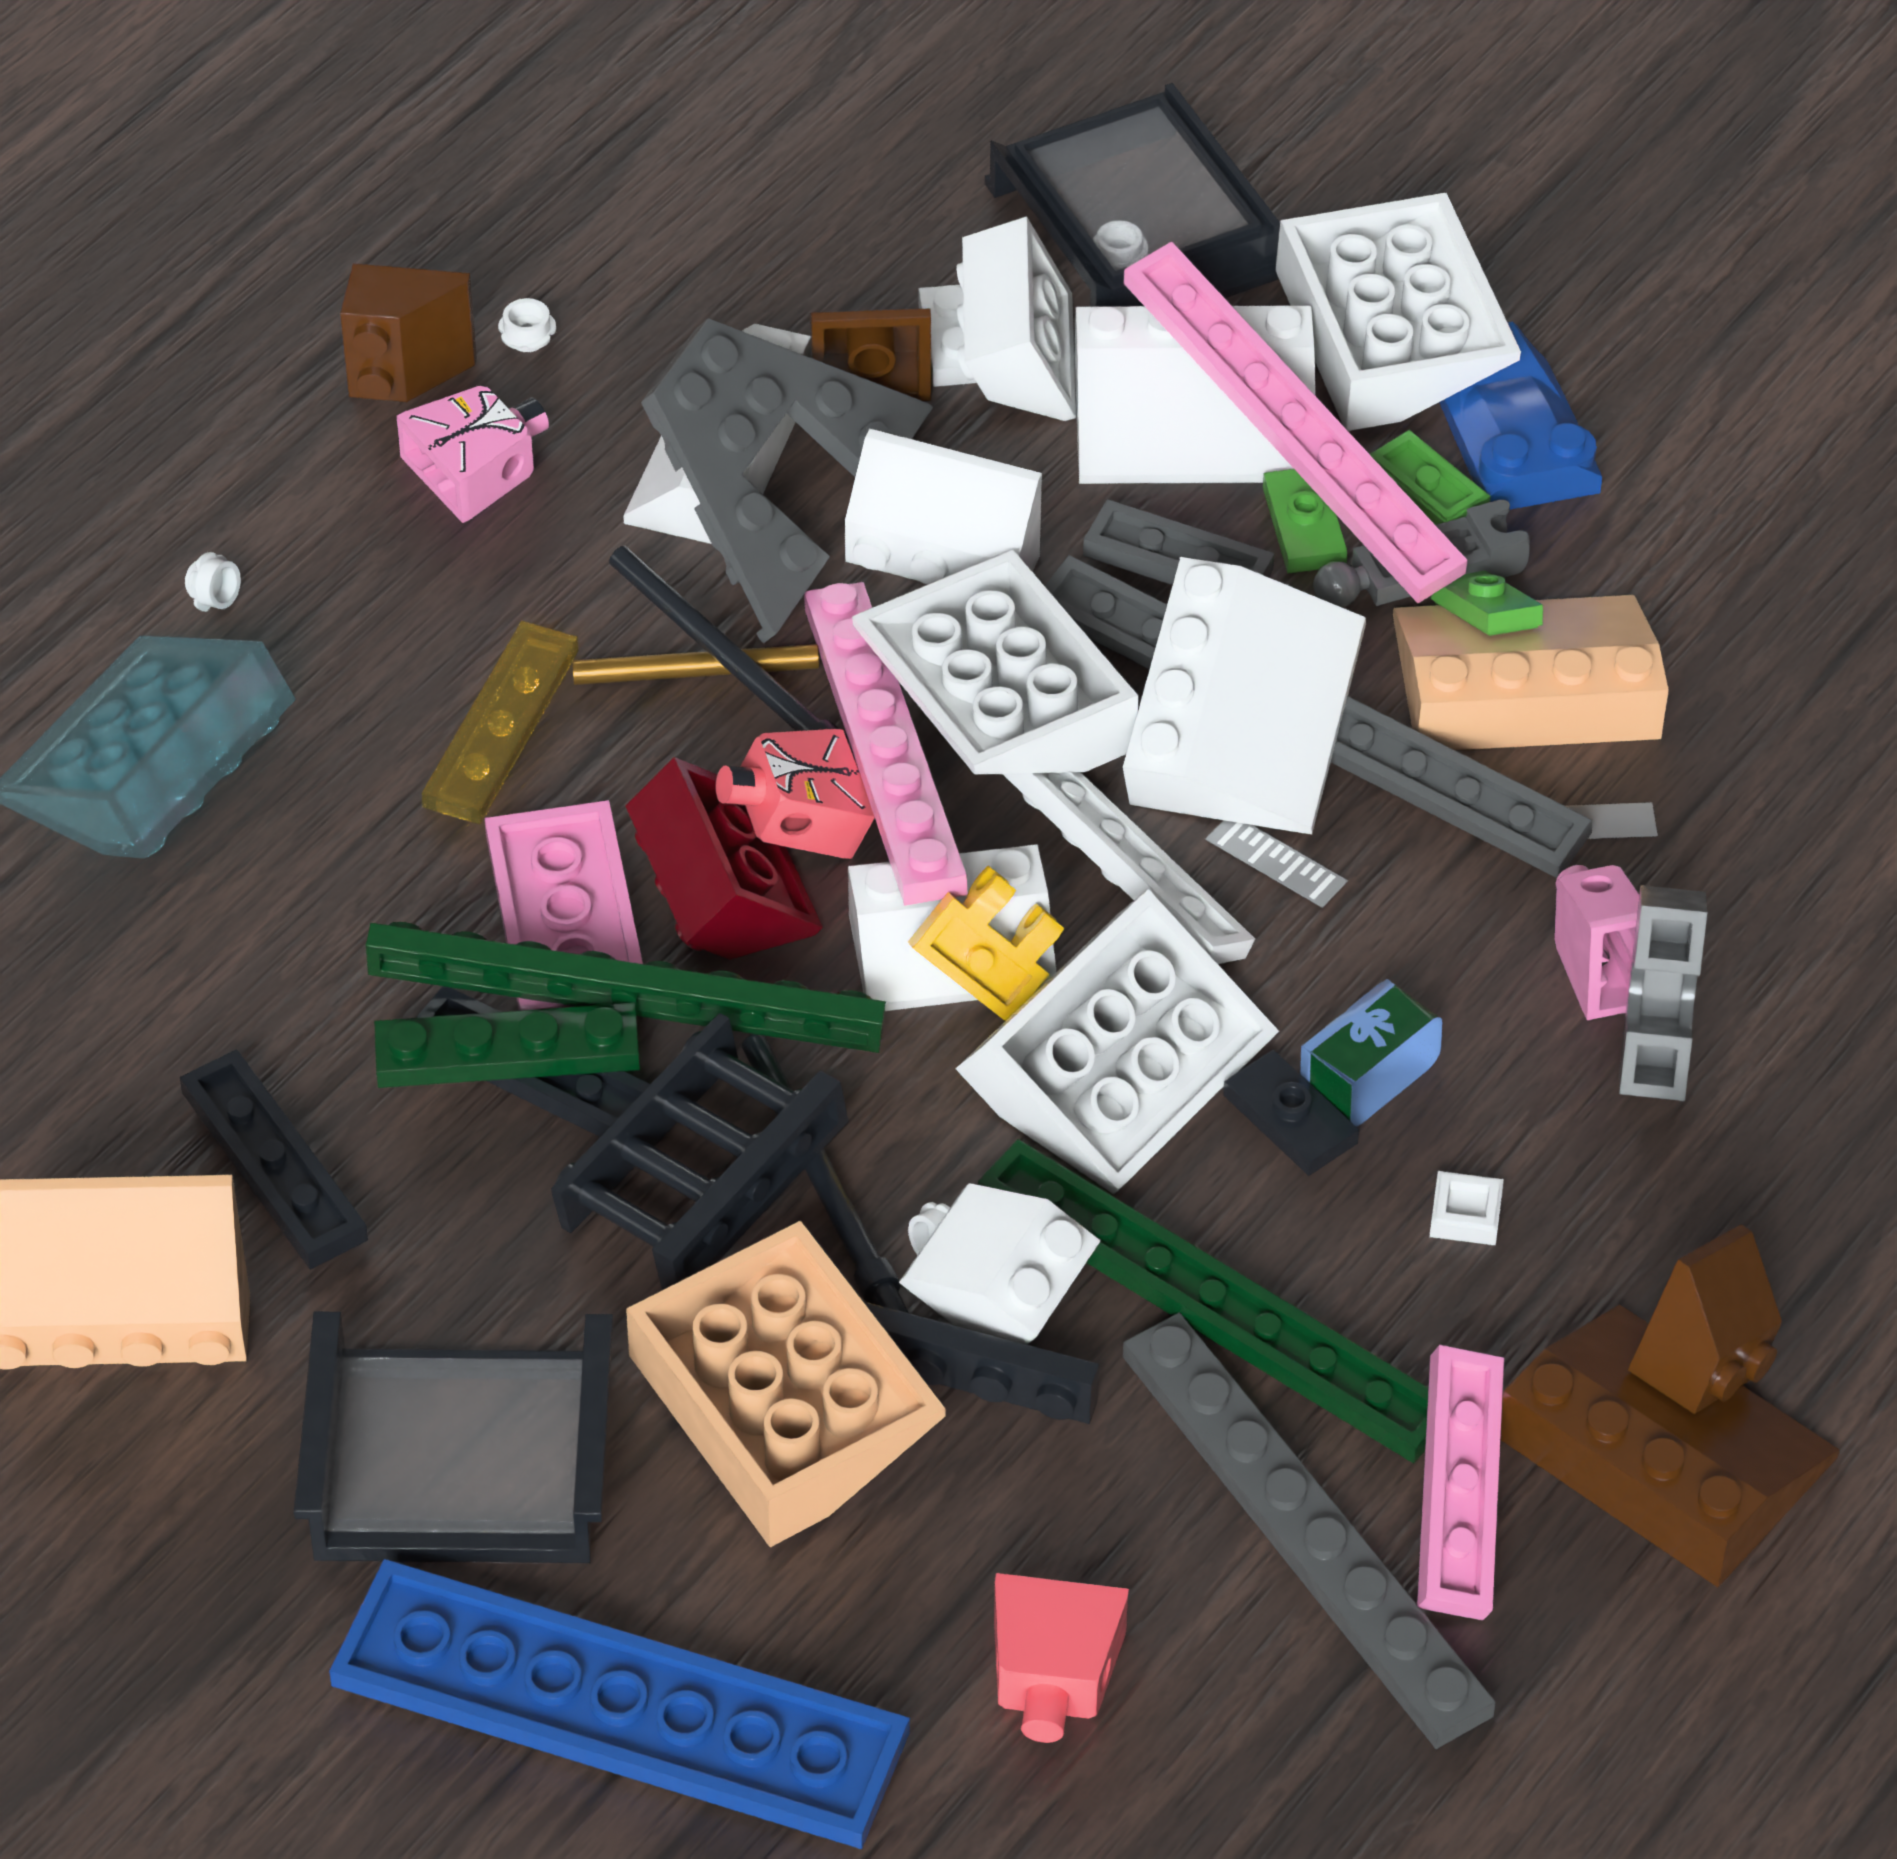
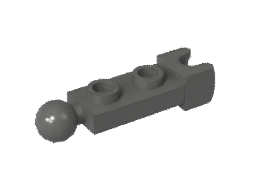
M1497 500L1468 508L1466 517L1436 525L1468 560L1466 574L1487 571L1492 575L1504 578L1521 573L1526 568L1530 552L1529 535L1523 530L1507 532L1506 517L1510 510V503L1508 501ZM1365 545L1353 548V567L1345 562L1331 561L1320 567L1313 581V588L1317 598L1341 608L1354 603L1359 592L1365 589L1376 606L1411 597Z

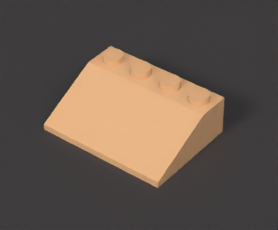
M1635 595L1536 600L1543 605V625L1538 626V628L1491 636L1440 605L1397 607L1393 610L1412 729L1453 750L1655 740L1662 737L1669 689L1659 643Z
M232 1175L0 1179V1369H14L20 1366L62 1365L69 1368H80L88 1364L150 1366L156 1363L180 1362L216 1365L229 1361H247L250 1290Z
M801 1221L626 1309L630 1358L769 1547L829 1517L945 1417V1407Z

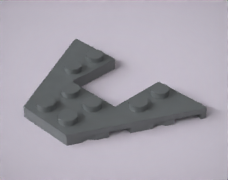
M709 318L693 331L641 401L652 426L663 437L665 452L675 472L683 468L700 502L694 510L712 546L720 551L724 557L726 574L731 584H741L763 628L756 633L759 640L763 643L778 633L830 557L742 475L782 418L787 413L844 468L856 477L865 437L869 429L912 439L933 409L929 403Z

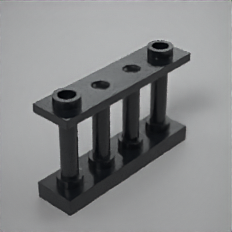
M719 1013L702 1031L694 1033L687 1040L682 1052L580 1159L577 1162L570 1163L561 1171L555 1185L551 1188L561 1228L572 1233L594 1211L653 1246L652 1252L662 1289H666L716 1264L849 1122L841 1082L820 1070L803 1089L800 1088L793 1091L738 1059L730 1019ZM718 1079H721L779 1114L762 1133L751 1135L696 1102ZM678 1122L738 1158L720 1177L710 1180L654 1146ZM636 1166L696 1203L678 1222L668 1225L612 1190Z

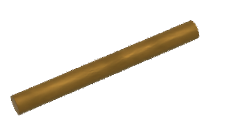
M817 644L741 649L766 672L819 669ZM708 652L572 660L574 685L731 674Z

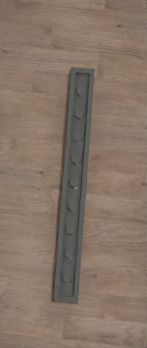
M1068 555L1045 585L1047 590L1089 639L1150 669L1167 604ZM1347 696L1331 763L1556 878L1563 870L1568 868L1591 835V819Z

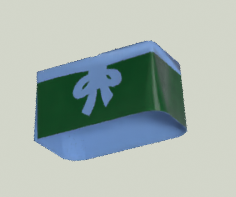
M1386 979L1301 1046L1300 1075L1355 1126H1359L1432 1067L1441 1051L1442 1019Z

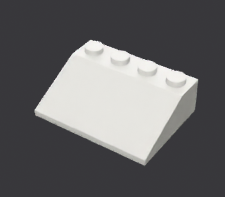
M1447 193L1280 221L1276 273L1291 306H1311L1315 363L1339 418L1347 431L1402 422L1520 360L1521 351Z
M1145 306L1076 307L1074 361L1079 484L1263 483V473L1294 469ZM1232 306L1315 395V359L1311 306Z
M1010 550L852 616L855 629L974 774L1086 772L1127 754L1138 714V695L1014 550Z
M1180 557L1123 764L1129 804L1312 834L1360 650L1366 618L1242 566Z
M1147 889L1103 927L973 1051L956 1070L999 1117L1114 1194L1224 1086L1225 1080L1242 1069L1279 1030L1156 896Z

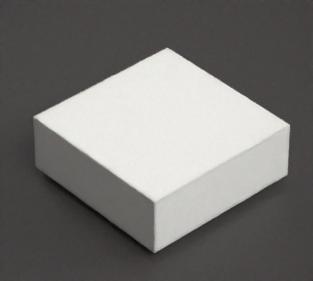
M1438 1171L1430 1237L1496 1245L1504 1179Z

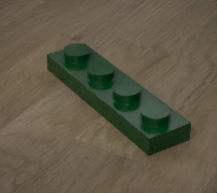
M635 1003L374 1021L378 1088L640 1070Z

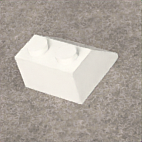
M969 1183L959 1194L899 1283L954 1326L1028 1345L1037 1337L1100 1240L1048 1199Z

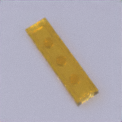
M521 620L421 793L423 808L481 824L569 669L572 660L577 655V636Z

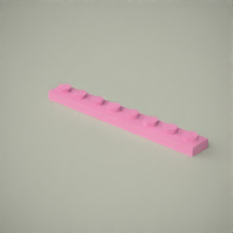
M1172 241L1124 269L1125 286L1417 603H1420L1466 574L1468 560Z
M864 582L854 584L837 583L822 589L806 591L804 594L805 612L904 906L941 900L948 892L954 897L968 895L967 875L900 684L853 626L852 616L872 608Z

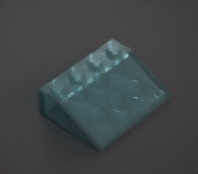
M139 636L0 777V804L103 855L145 859L163 847L166 842V836L185 816L192 814L201 807L204 802V796L222 777L238 768L241 764L242 756L260 737L267 735L278 725L279 717L296 699L262 641Z

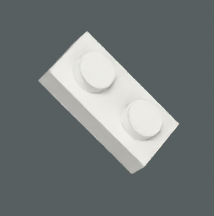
M960 285L919 288V309H931V378L933 387L977 383L975 379L969 381L965 377L958 359V347L964 345V333L957 314L958 305L963 304V290Z

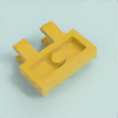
M988 865L971 885L968 896L963 903L948 892L908 940V943L925 959L1006 1021L1036 992L1050 975L1044 967L1037 963V960L1058 939L1064 927L1037 903L1024 915L1011 941L989 925L994 916L1010 901L1016 889L1009 884L1008 880Z

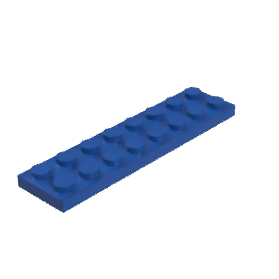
M386 1559L383 1560L329 1670L332 1687L858 1849H862L910 1734L909 1717Z

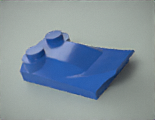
M1513 321L1507 322L1521 351L1520 360L1439 402L1472 481L1491 496L1490 502L1497 500L1508 501L1510 503V510L1599 494L1601 492L1602 475L1595 461L1597 449L1595 438L1588 430L1578 425L1547 359L1531 344Z

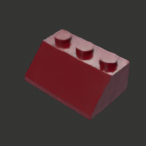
M673 757L625 805L636 829L635 839L647 854L656 874L655 885L667 899L675 917V930L681 940L690 948L696 951L705 950L731 960L815 936L823 928L786 846L766 843L759 839L755 834L745 805L725 804L718 800L716 795V779L718 774Z

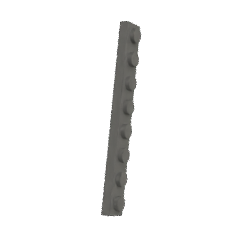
M1180 1312L1124 1341V1360L1434 1748H1440L1494 1716L1496 1702Z

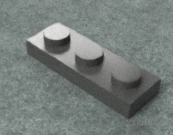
M1108 499L1086 534L1083 543V556L1171 585L1174 583L1180 557L1242 566L1268 578L1274 567V553Z

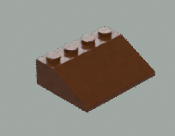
M1619 1304L1546 1347L1503 1391L1500 1440L1718 1588L1838 1458L1839 1449L1743 1385L1727 1401L1723 1402L1719 1399L1695 1414L1628 1371L1649 1323Z

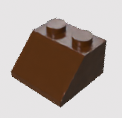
M353 263L340 312L349 397L408 402L475 366L477 355L470 273Z
M930 308L810 313L812 359L918 400L931 401Z
M1740 1224L1677 1260L1628 1368V1371L1693 1414L1719 1399L1723 1402L1727 1401L1740 1386L1750 1380L1754 1383L1760 1381L1772 1366L1777 1355V1349L1772 1346V1343L1782 1320L1751 1230Z

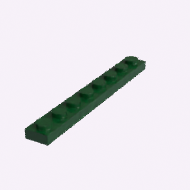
M392 922L389 925L370 923L366 941L368 975L575 1007L635 1003L636 1016L705 1027L721 1013L730 1019L732 1031L875 1053L880 1051L886 1001L874 1000L869 995L859 991L845 990L835 994L809 990L806 986L794 981L782 980L770 984L744 980L740 975L729 971H713L709 974L685 971L664 961H650L645 964L616 960L611 955L598 951L573 954L554 951L544 944L533 941H523L514 945L488 941L482 935L467 931L456 932L452 935L424 931L421 927L408 922Z
M1019 1139L978 1180V1185L1048 1199L1100 1240L1087 1260V1264L1170 1315L1174 1316L1180 1312L1188 1324L1196 1331L1413 1464L1425 1452L1429 1388Z

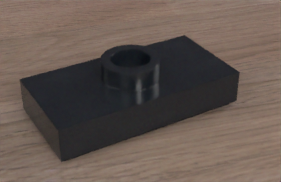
M1274 1049L1224 1081L1223 1096L1308 1176L1358 1144L1359 1129Z

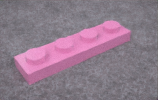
M1439 1345L1430 1355L1417 1606L1420 1609L1484 1620L1493 1611L1503 1357Z

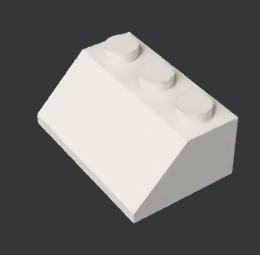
M1027 217L1020 218L962 237L963 262L957 264V276L963 290V304L958 305L957 314L964 333V345L958 347V359L963 374L969 381L976 380L989 401L1063 421L1076 418L1072 292Z
M869 429L865 437L845 518L846 562L860 565L867 569L879 570L917 580L929 585L1010 550H1014L1033 572L1040 557L1042 473Z
M1038 845L959 854L967 875V894L977 876L988 865L1008 880L1009 884L1016 889L1010 901L989 922V925L1011 941L1020 921L1036 903L1050 914L1048 890ZM890 862L848 866L849 919L863 993L869 995L874 1000L886 1001L885 1011L978 1000L915 951L908 943V940L941 900L904 906ZM968 895L955 898L963 903ZM1053 944L1037 960V963L1050 974L1038 989L1056 973Z

